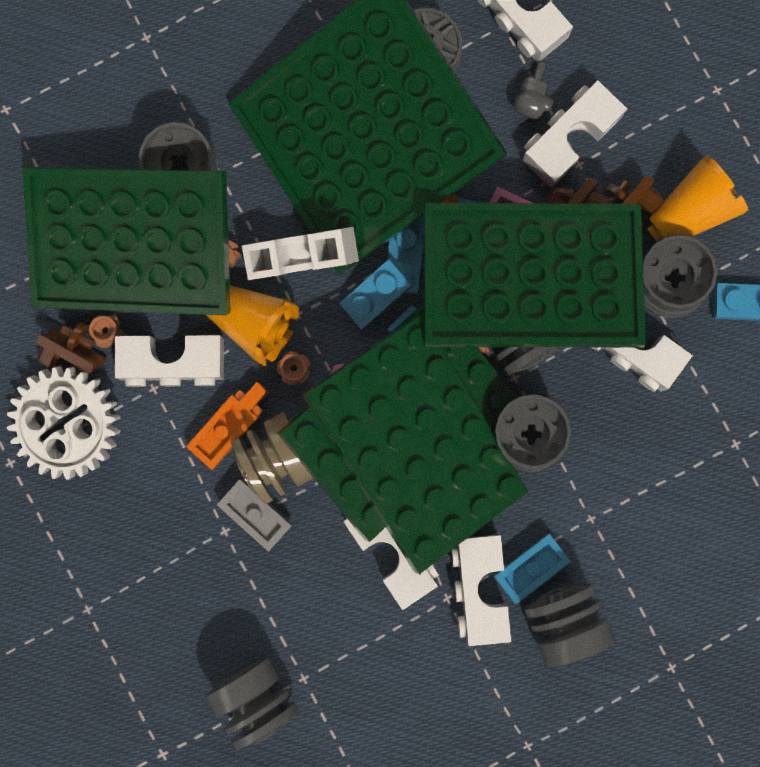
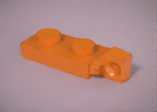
M256 382L246 395L241 390L235 395H231L186 448L211 470H214L232 450L231 440L238 436L242 438L259 419L258 416L263 410L258 405L267 396L269 391Z

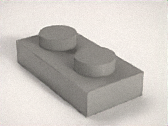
M243 478L239 479L217 504L219 508L268 552L293 525L272 504L268 503L265 505L260 497L250 489Z

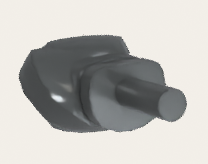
M543 62L537 63L533 78L526 77L514 100L515 110L520 115L531 119H538L544 111H550L553 105V99L546 95L548 85L541 81L546 66Z

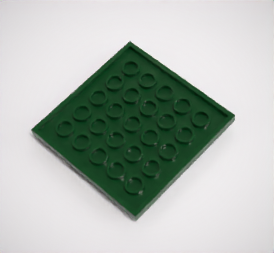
M407 0L355 1L229 103L230 108L310 232L318 233L353 227L359 258L358 262L424 216L425 203H442L509 155ZM358 262L333 268L337 274H343Z

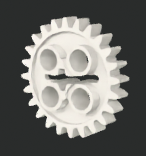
M61 366L52 368V372L48 369L39 371V378L36 375L27 378L29 386L22 385L17 388L22 397H15L10 400L13 405L18 407L17 410L7 412V416L16 419L15 424L8 426L7 430L16 431L18 435L10 442L11 444L21 443L22 448L17 453L18 457L28 454L30 458L27 466L31 467L39 463L40 475L51 469L52 479L60 477L62 473H64L66 480L75 477L76 473L82 477L88 474V468L93 471L100 467L98 460L105 461L109 459L110 455L105 449H112L117 446L110 439V436L120 433L118 428L112 426V422L121 419V417L110 412V409L115 407L117 402H107L105 398L109 395L110 389L99 391L97 388L101 380L98 378L88 382L89 373L86 371L80 372L76 377L75 367L67 368L65 373ZM63 391H67L72 397L70 407L66 406L62 400ZM83 404L87 405V410L67 422L63 429L55 431L45 441L40 439L42 434L60 424L64 420L63 417L75 413ZM37 410L45 417L44 426H41L36 420ZM83 419L91 423L93 429L91 435L84 432L82 428ZM57 439L64 443L65 454H61L57 450Z

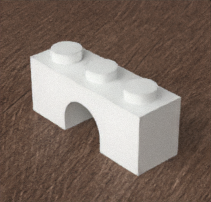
M477 0L483 7L488 6L496 15L495 20L500 28L506 33L510 31L518 40L517 46L520 51L528 58L532 56L537 63L567 40L573 28L551 1L538 11H526L517 4L516 0Z
M598 80L590 89L584 85L571 99L575 104L567 112L560 109L547 123L551 128L543 136L536 133L524 146L527 152L522 161L551 189L579 159V156L568 145L567 134L575 130H583L599 141L622 118L627 110Z
M353 227L242 245L248 280L309 269L316 270L342 266L359 261Z
M220 335L185 336V350L181 358L176 362L166 364L162 363L157 357L156 339L153 337L115 336V378L125 381V386L145 387L146 380H160V386L166 387L181 386V380H194V386H215V380H224V339Z
M665 335L657 338L649 350L602 348L612 356L610 361L626 372L628 369H631L640 376L638 381L653 392L657 389L661 392L668 390L693 356ZM591 347L592 349H594V350H596V351H599V350L601 349V348Z
M348 519L343 521L363 551L378 542L391 544L399 554L398 565L394 571L383 578V582L402 610L438 587L434 578L439 575L434 567L431 565L420 575L415 573L386 528L371 542L363 539Z
M501 535L468 537L451 550L453 567H459L461 581H454L456 602H463L464 616H458L460 638L466 637L468 646L511 642L508 606L505 603L487 604L478 595V584L483 576L490 572L504 571Z

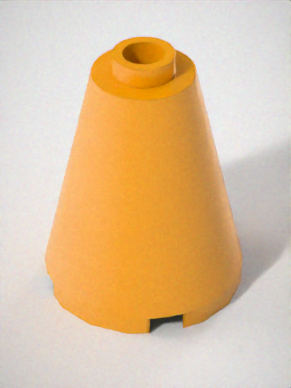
M706 155L649 218L652 225L647 230L657 243L666 237L677 235L692 237L743 215L748 211V206L742 195L737 199L735 198L736 192L733 188L735 185L713 158L710 159L709 155Z
M230 285L231 313L227 315L206 316L257 363L267 366L266 360L275 361L290 341L293 331L288 328L291 320L298 321L299 308L291 301Z

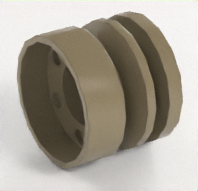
M285 412L264 422V428L268 437L264 441L253 430L247 431V436L252 445L251 448L248 449L240 436L231 440L235 451L236 463L250 489L260 497L265 505L274 500L268 485L273 484L280 496L286 494L283 477L288 475L298 487L314 479L277 434L278 431L290 422Z

